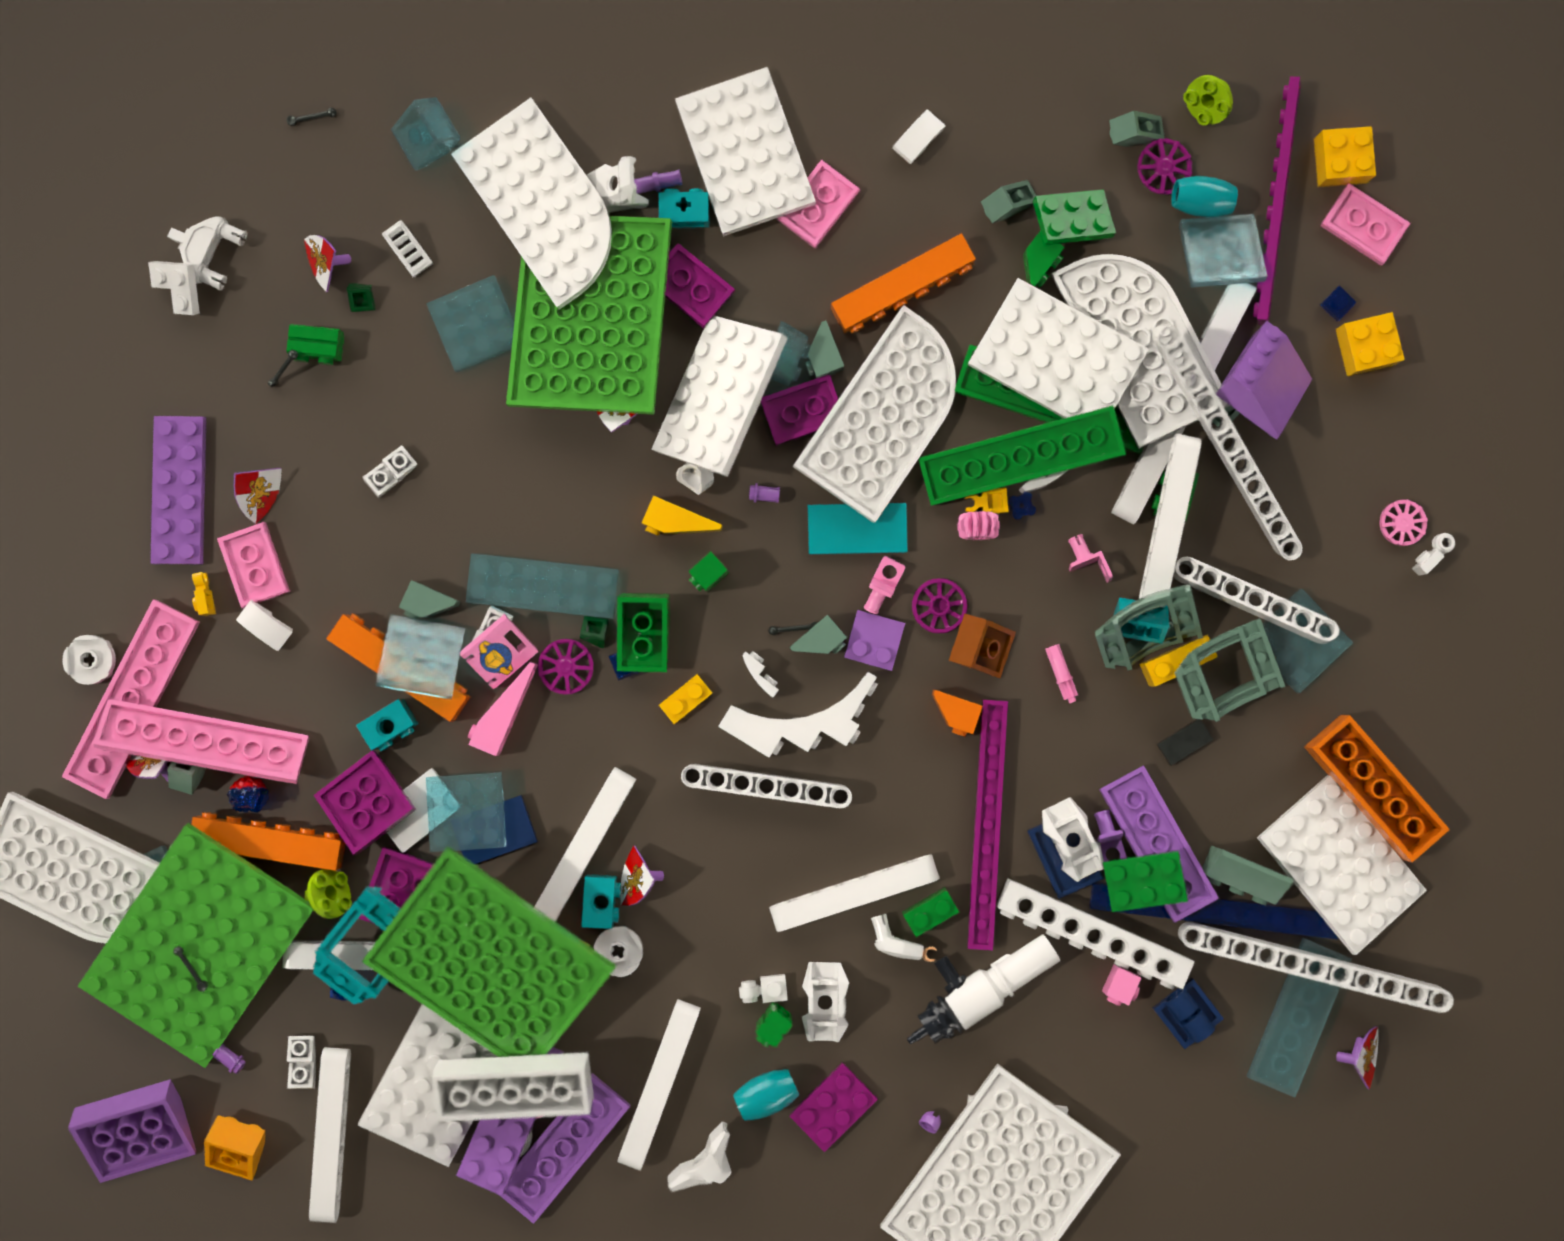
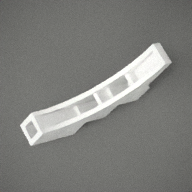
M867 672L856 688L845 698L828 709L807 717L793 719L766 718L750 714L731 705L718 727L769 758L772 753L777 755L784 744L780 741L782 737L807 752L810 748L815 750L822 739L819 736L820 731L845 746L849 742L854 744L860 731L857 730L859 724L851 719L853 716L858 718L865 707L862 701L866 694L870 697L878 685L874 682L877 677Z

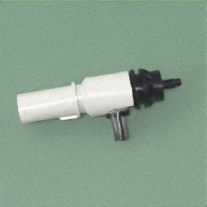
M1041 934L1013 954H1006L994 963H991V968L987 971L978 969L968 977L965 974L960 977L947 955L934 964L948 984L944 989L949 995L945 998L939 995L936 996L939 1002L935 1004L933 1000L930 1001L926 1010L917 1015L923 1026L907 1037L909 1044L918 1042L927 1035H930L935 1044L942 1039H952L955 1037L953 1032L956 1030L962 1034L963 1028L967 1030L1002 1007L1005 997L1008 995L1013 997L1014 991L1060 962V958L1050 942Z

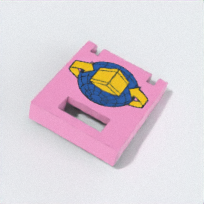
M504 614L460 652V656L463 659L469 657L466 662L486 682H489L492 689H495L538 653V650ZM510 630L522 641L517 646V649L504 637Z

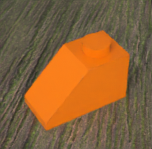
M933 690L932 696L947 726L953 728L952 733L966 737L967 733L973 734L983 706Z

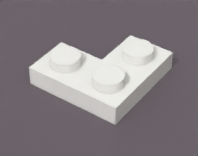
M161 261L149 262L151 287L171 289L174 314H200L194 264Z

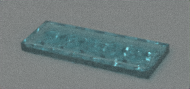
M471 553L465 602L614 619L619 570Z
M1302 938L1298 948L1299 950L1346 962H1351L1352 959L1305 938ZM1319 961L1310 964V972H1314L1319 968ZM1336 969L1334 978H1340L1344 973V969ZM1288 973L1247 1077L1292 1097H1296L1340 987Z

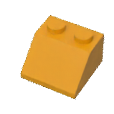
M218 1115L204 1141L205 1166L252 1181L265 1145V1130L255 1124L248 1125L238 1122L233 1117Z

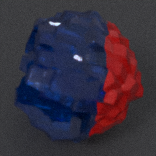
M244 776L231 785L227 796L233 810L248 813V811L258 813L269 800V791L260 778Z

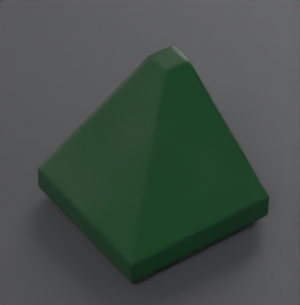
M348 284L346 289L351 312L376 310L372 285Z
M584 616L580 639L599 648H604L609 619Z

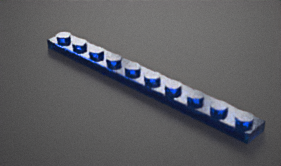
M1092 884L1090 909L1112 911L1107 885ZM1217 899L1181 919L1184 921L1338 940L1337 935L1319 913L1314 910L1273 905L1264 906L1257 903ZM1164 905L1116 911L1171 919Z

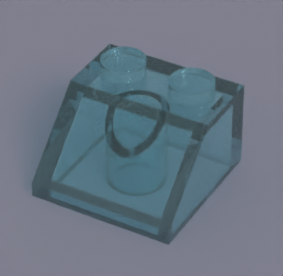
M437 97L414 100L391 129L415 171L448 154L461 139Z
M781 321L776 333L783 334L788 339L770 379L791 386L792 381H798L802 368L798 366L802 358H807L811 345L808 344V336Z

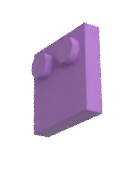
M857 610L844 658L892 671L905 623Z

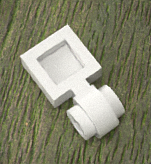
M1448 533L1436 535L1432 540L1433 550L1422 552L1416 558L1417 564L1412 569L1418 575L1428 574L1445 557V553L1454 549L1455 539L1452 535Z
M785 974L760 976L761 985H757L755 980L742 981L739 987L740 998L743 999V1003L758 1001L757 997L762 994L763 1003L788 1000Z

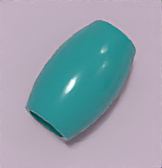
M1185 177L1175 181L1171 204L1173 208L1193 216H1225L1234 212L1238 190L1235 185L1215 177Z
M782 1069L763 1073L742 1085L733 1096L744 1121L765 1118L781 1111L790 1105L799 1096V1093L789 1070Z

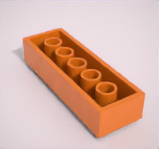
M1340 715L1304 746L1322 769L1332 777L1380 832L1402 860L1414 862L1450 830L1350 715Z

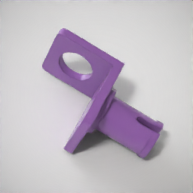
M1104 810L1094 814L1101 834L1096 842L1101 843L1103 862L1109 861L1105 854L1109 848H1115L1119 851V859L1127 858L1121 841L1124 832L1123 830L1115 831L1110 811Z

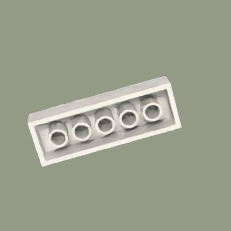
M588 1053L438 1060L431 1076L438 1121L590 1114L594 1098Z

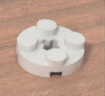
M79 636L73 640L69 647H66L63 653L64 670L75 679L74 681L80 684H98L110 678L113 674L116 663L114 649L108 640H104L99 636ZM88 653H91L92 657L95 658L90 667L88 663H84V658L88 657Z
M614 926L612 929L604 930L598 936L594 945L595 951L616 965L614 971L610 974L611 976L624 977L631 974L638 968L643 957V944L640 937L626 926ZM617 945L625 949L622 958L618 955H612L614 951L613 946Z

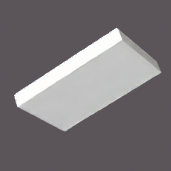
M434 768L429 769L403 790L416 810L389 830L387 834L400 851L404 853L463 807Z

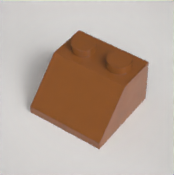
M964 614L949 661L996 678H1001L1016 632L987 619Z

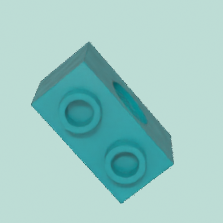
M397 699L358 723L356 727L371 751L379 749L382 752L393 745L392 740L398 736L403 739L415 732L413 727L419 723L405 700ZM387 720H391L394 724V730L390 734L384 730V723Z
M593 874L585 876L582 927L612 929L614 923H618L619 908L615 907L616 898H620L621 883H617V876ZM599 895L605 896L608 899V906L605 908L599 907L596 904V897Z

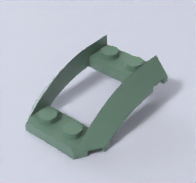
M1190 584L1158 591L1142 597L1120 610L1096 630L1095 636L1105 667L1115 669V665L1127 667V670H1132V665L1143 657L1159 649L1183 643V638L1198 636V639L1203 638ZM1168 605L1172 621L1169 622V628L1163 644L1132 639L1125 644L1121 626L1144 612Z
M1260 618L1229 630L1194 649L1174 672L1191 717L1201 720H1215V722L1219 721L1222 716L1233 709L1266 695V692L1279 687H1286ZM1240 641L1254 680L1246 682L1213 700L1199 662L1218 650Z

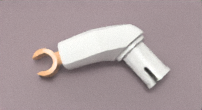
M886 914L871 918L877 937L874 944L879 951L898 958L912 960L923 958L927 962L935 961V959L927 957L928 950L937 951L935 947L924 948L922 944L892 936Z

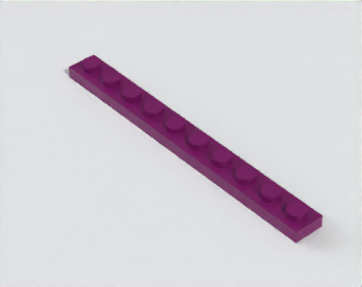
M1290 76L1289 85H1284L1283 100H1287L1286 109H1281L1279 124H1283V131L1278 133L1276 148H1280L1279 157L1274 158L1273 172H1277L1276 181H1271L1270 196H1274L1273 206L1268 205L1266 220L1270 221L1269 230L1265 229L1263 244L1267 245L1266 254H1261L1260 269H1264L1263 278H1258L1257 293H1261L1260 302H1255L1253 317H1257L1259 325H1263L1266 320L1269 322L1301 88L1300 77Z
M982 700L967 948L993 950L1008 701Z

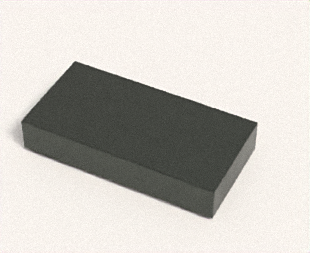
M1196 719L1159 742L1157 746L1169 765L1172 766L1212 741L1213 738L1202 720Z

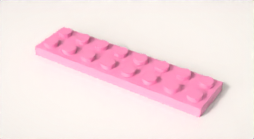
M152 600L62 775L63 778L104 799L110 798L132 754L98 749L93 746L107 700L112 699L157 707L200 623L199 621L158 600Z
M108 699L93 741V746L98 749L297 784L309 735Z

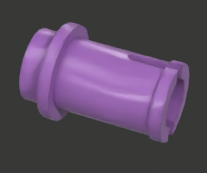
M758 483L750 485L749 500H754V503H756V500L778 503L780 487L758 486Z
M224 1044L213 1053V1058L229 1069V1073L234 1072L238 1074L246 1064L242 1055L239 1057Z

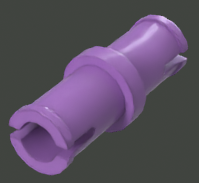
M679 169L661 174L654 172L652 176L634 179V183L637 186V194L654 190L661 192L663 188L683 185Z

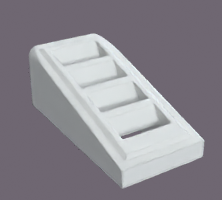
M402 220L382 233L385 240L413 278L433 264ZM405 232L403 235H401L399 238L393 241L394 238H396L401 233ZM410 239L411 242L399 250L398 246ZM416 247V252L407 258L404 257V255ZM420 256L424 258L413 267L410 265L411 262Z

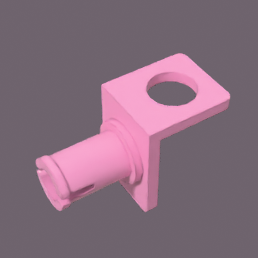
M1083 534L1077 535V538L1075 536L1070 538L1068 542L1077 560L1070 564L1069 571H1075L1097 561L1106 582H1111L1113 575L1102 551L1095 554L1090 553Z
M887 556L883 557L869 585L873 590L864 605V609L873 614H878L885 597L892 598L894 590L905 570V565ZM892 565L896 568L897 574L894 578L889 579L883 575V568L885 566Z

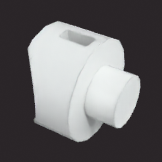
M686 463L678 468L676 478L677 481L699 495L712 486L714 472Z

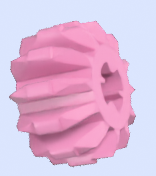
M975 511L963 513L959 517L958 531L959 537L962 539L989 540L999 535L1000 521L995 513Z

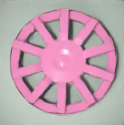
M1398 500L1385 507L1381 513L1379 525L1383 536L1390 543L1398 546H1408L1418 542L1425 535L1428 520L1424 510L1417 503L1410 500ZM1398 504H1405L1404 513H1402ZM1395 507L1397 515L1390 513L1389 510ZM1409 507H1414L1415 510L1411 514H1408ZM1419 513L1421 519H1414L1413 517ZM1386 515L1393 518L1392 522L1385 523ZM1422 522L1421 529L1414 526V523ZM1392 526L1394 530L1388 534L1386 527ZM1412 529L1419 532L1415 538L1411 532ZM1397 532L1400 533L1399 541L1392 538ZM1405 532H1407L1411 541L1404 542Z

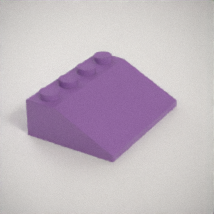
M1266 320L1250 338L1216 392V395L1277 439L1304 395L1312 378L1287 335Z
M171 1079L76 1107L68 1127L100 1183L196 1154V1147L182 1100Z

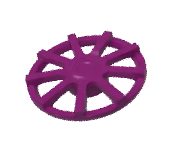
M1162 138L1148 144L1139 156L1137 168L1140 180L1146 188L1154 193L1162 195L1172 194L1173 189L1165 190L1166 177L1170 178L1173 185L1176 181L1173 175L1174 172L1190 177L1192 174L1191 155L1179 141ZM1163 144L1173 145L1168 156L1165 155ZM1158 145L1160 157H1157L1149 149ZM1178 148L1184 156L1173 160L1172 157ZM1144 155H1148L1155 163L1142 165ZM1186 160L1187 171L1177 168L1175 165ZM1154 169L1155 173L1146 181L1142 170ZM1157 176L1161 177L1159 190L1149 185Z
M935 578L926 581L917 589L912 599V612L916 622L925 630L938 634L947 633L956 629L961 624L964 614L967 613V599L963 590L953 581ZM937 583V596H934L929 591L928 585ZM942 583L953 586L945 596H942ZM922 590L931 599L929 602L917 600ZM957 590L962 600L950 602L948 600L949 597ZM916 604L928 606L929 610L918 616ZM963 604L961 615L950 610L951 606ZM929 614H933L929 627L921 619ZM946 614H950L959 620L949 627ZM938 617L942 618L945 629H934Z
M560 639L549 644L541 653L538 662V673L542 682L548 689L559 694H573L582 690L591 680L594 670V663L589 650L580 642L572 639ZM569 643L566 656L562 655L558 647L559 644ZM573 645L583 650L575 658H571ZM553 647L559 657L558 660L546 656ZM587 655L589 666L576 665L579 659ZM543 661L555 664V667L543 671ZM576 670H589L585 681L575 673ZM557 672L558 675L550 684L544 675ZM573 676L581 685L570 689L569 677ZM561 677L565 678L566 690L555 688Z

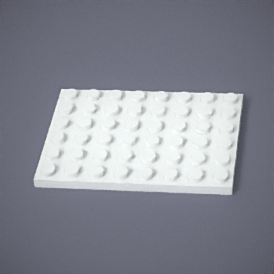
M997 1063L884 1218L880 1228L898 1241H1058L1121 1154Z

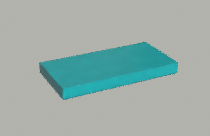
M888 503L875 523L847 504L808 505L809 555L907 553L906 503Z

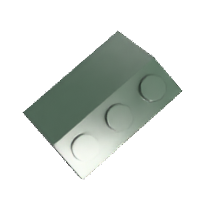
M1214 846L1210 847L1202 867L1210 883L1219 887L1221 882L1230 885L1229 891L1243 896L1244 892L1253 895V901L1266 906L1267 902L1276 905L1294 880Z

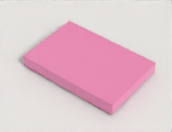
M823 160L818 163L807 177L816 205L777 218L778 221L815 249L860 192V188Z
M1349 183L1320 226L1382 266L1411 223Z
M265 522L217 538L241 608H245L250 600L258 604L290 592Z

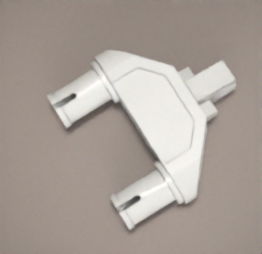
M216 216L206 219L189 229L187 228L185 233L171 228L167 237L180 243L178 249L180 250L183 263L194 264L196 283L203 282L221 291L225 286L216 280L226 284L227 277L208 269V265L221 238L242 246L245 241L241 240L240 237L246 239L247 231L229 225L225 218Z

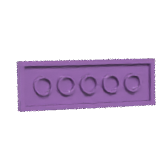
M154 416L151 564L203 565L205 417Z
M1144 765L1099 789L1136 856L1179 850L1188 902L1164 905L1173 922H1177L1219 899Z
M552 1047L546 1055L563 1054L564 1051ZM536 1117L480 1119L456 1176L503 1196Z
M593 1073L591 1074L594 1098L590 1114L556 1116L518 1162L504 1195L501 1196L533 1224L630 1107L626 1100Z

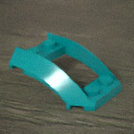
M367 887L314 952L316 954V962L314 963L313 974L352 1004L361 1003L369 998L375 999L389 980L378 973L370 983L331 953V951L361 914L382 930H386L401 909L380 893L382 888Z

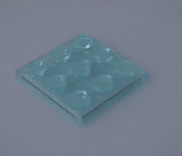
M1254 214L1180 220L1179 229L1191 287L1265 282L1267 272Z
M495 275L426 303L456 373L512 349L514 319Z
M1299 589L1288 599L1295 604L1331 619L1303 589ZM1280 607L1274 615L1278 617L1283 616V608ZM1301 615L1296 616V623L1300 627H1306V618ZM1267 620L1263 623L1281 676L1296 693H1301L1353 644L1340 628L1335 639L1327 644H1319ZM1320 626V634L1323 637L1329 638V628Z
M390 614L376 686L451 699L465 628Z
M502 772L426 777L430 852L445 851L447 847L454 851L506 847Z

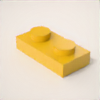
M696 674L659 704V706L673 724H676L713 693L700 676Z

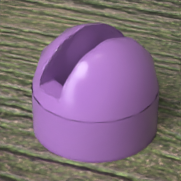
M928 1111L921 1117L919 1124L926 1131L935 1134L940 1127L941 1119L939 1115L937 1117L933 1116L934 1111Z

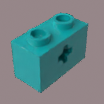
M697 188L690 189L689 192H679L678 189H666L664 192H659V218H670L672 228H709L708 192ZM682 204H687L685 212L681 211Z
M1119 597L1113 616L1136 600ZM1168 606L1149 610L1126 622L1120 627L1123 637L1163 644L1169 628Z

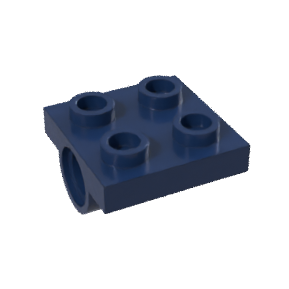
M1193 978L1186 981L1183 989L1178 987L1152 1007L1184 1049L1194 1042L1198 1043L1208 1038L1214 1032L1215 1026L1224 1019Z

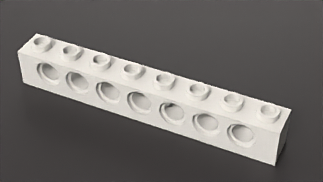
M1007 878L996 903V906L1001 909L1000 914L1008 918L1014 919L1015 916L1024 919L1023 924L1033 929H1037L1038 926L1047 929L1046 934L1056 939H1060V936L1070 939L1068 944L1081 950L1083 946L1092 949L1091 954L1104 960L1106 956L1115 959L1114 964L1128 970L1129 966L1138 969V975L1151 980L1152 976L1161 979L1160 984L1174 990L1175 986L1181 989L1184 988L1195 962L1189 957ZM1023 899L1031 901V907L1027 911L1019 910V903ZM1046 909H1052L1054 912V916L1050 921L1042 920V913ZM1070 919L1076 920V928L1073 931H1066L1065 923ZM1093 929H1097L1099 931L1098 939L1089 941L1088 933ZM1117 939L1121 940L1122 946L1120 950L1112 951L1111 943ZM1137 950H1144L1145 956L1141 961L1134 960V954ZM1167 960V968L1161 972L1157 971L1158 962Z

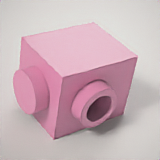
M1114 964L1102 989V992L1108 996L1106 1000L1118 1006H1121L1122 1003L1130 1005L1131 1000L1135 1001L1139 994L1140 987L1138 985L1141 977Z

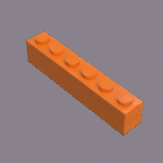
M961 233L832 302L831 310L844 334L849 331L853 334L864 328V323L872 319L873 322H876L886 316V311L892 308L898 310L903 305H907L908 299L914 296L916 299L923 297L929 293L928 289L936 284L938 287L951 281V276L957 273L960 276L966 274L973 269L972 265L976 258Z
M352 613L351 616L343 614L326 638L328 641L448 721L453 722L457 719L471 696L466 694L467 688L457 682L451 684L445 680L446 674L436 668L433 671L425 666L427 663L425 660L415 654L413 657L409 656L404 652L406 650L404 646L396 641H393L391 644L384 639L385 634L375 627L370 630L363 625L365 620Z
M202 812V815L192 818L191 825L237 855L334 871L342 868L346 843L342 838H339V833L324 832V835L315 834V829L300 828V831L290 830V825L275 824V827L266 826V822L261 820H251V823L241 822L242 818L236 816H226V819L217 818V814L212 812Z

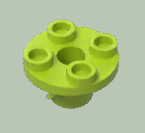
M1203 75L1196 78L1190 83L1183 96L1190 113L1197 119L1199 124L1204 126L1223 121L1230 114L1233 107V97L1228 83L1212 75Z
M322 869L311 876L304 899L310 902L314 909L313 911H316V913L324 918L333 919L343 915L351 908V892L346 874L342 871Z

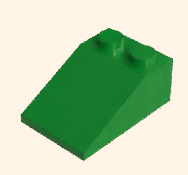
M620 593L617 597V671L667 672L670 594Z

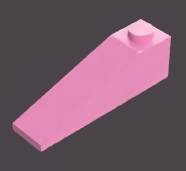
M530 662L478 721L477 725H472L468 734V738L471 739L468 745L494 756L501 754L538 664Z

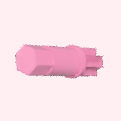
M1057 644L1046 648L1045 650L1063 699H1068L1069 703L1075 702V696L1078 693L1060 645Z

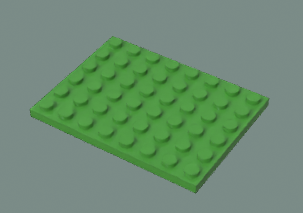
M609 216L612 228V241L609 256L603 270L585 292L560 310L521 256L506 400L508 407L654 414L672 229L670 218Z
M187 823L78 987L200 1066L206 1068L212 1060L215 1050L219 1049L314 909L309 901L190 823ZM176 946H181L184 949L183 954L201 980L208 983V988L205 991H198L197 982L180 957L173 953Z
M447 847L362 960L371 969L498 1057L546 1055L614 971L616 966L450 847Z

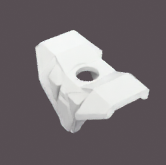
M632 156L622 157L619 164L614 167L604 164L586 175L605 203L608 212L633 208L642 209L649 204L647 198L636 193L637 186L634 183V163L636 158ZM617 177L618 184L616 189L613 190L612 183L614 178Z
M1071 797L1042 810L1043 832L1052 839L1053 843H1056L1055 847L1063 862L1061 870L1078 882L1082 878L1104 869L1101 843L1095 842L1088 828L1087 815ZM1070 833H1077L1080 836L1078 846L1070 847L1067 845L1066 837Z
M808 962L802 985L808 995V1014L802 1016L808 1041L839 1042L849 1025L845 1019V996L849 980L841 963ZM823 995H827L832 999V1006L826 1010L818 1006V999Z
M721 1122L709 1134L706 1147L694 1159L679 1164L668 1175V1185L672 1192L698 1184H711L712 1182L721 1184L731 1175V1168L725 1153L730 1135L727 1131L728 1124L726 1122Z

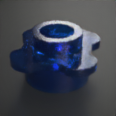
M1024 492L1018 497L1011 496L1009 498L1008 504L1011 505L1014 519L1019 520L1022 516H1032L1035 514L1036 508L1032 505V495L1029 492ZM1021 503L1024 504V508L1020 507Z

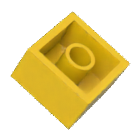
M1372 126L1322 130L1314 138L1318 187L1347 185L1349 183L1351 185L1367 184L1376 176Z
M1393 312L1344 323L1335 329L1347 377L1394 366L1405 360Z

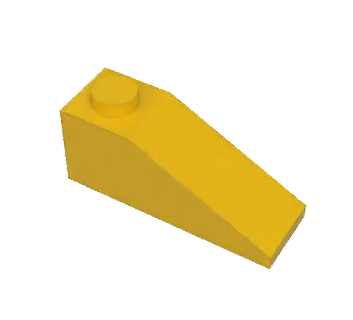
M653 496L642 521V524L647 526L645 531L659 536L660 532L666 535L719 532L723 527L717 522L656 496Z
M1208 634L1204 635L1201 639L1197 638L1140 663L1139 665L1148 685L1155 687L1176 678L1174 674L1176 669L1190 652L1210 640ZM1216 652L1201 660L1199 665L1217 658Z

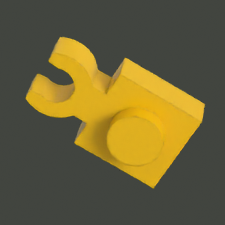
M1006 487L981 492V497H978L976 494L964 497V499H972L974 501V506L965 508V512H975L978 508L995 514L1009 512Z
M199 572L192 574L193 583L196 588L194 591L195 597L192 600L195 611L201 616L216 614L212 590H209L208 586L209 579L207 573Z

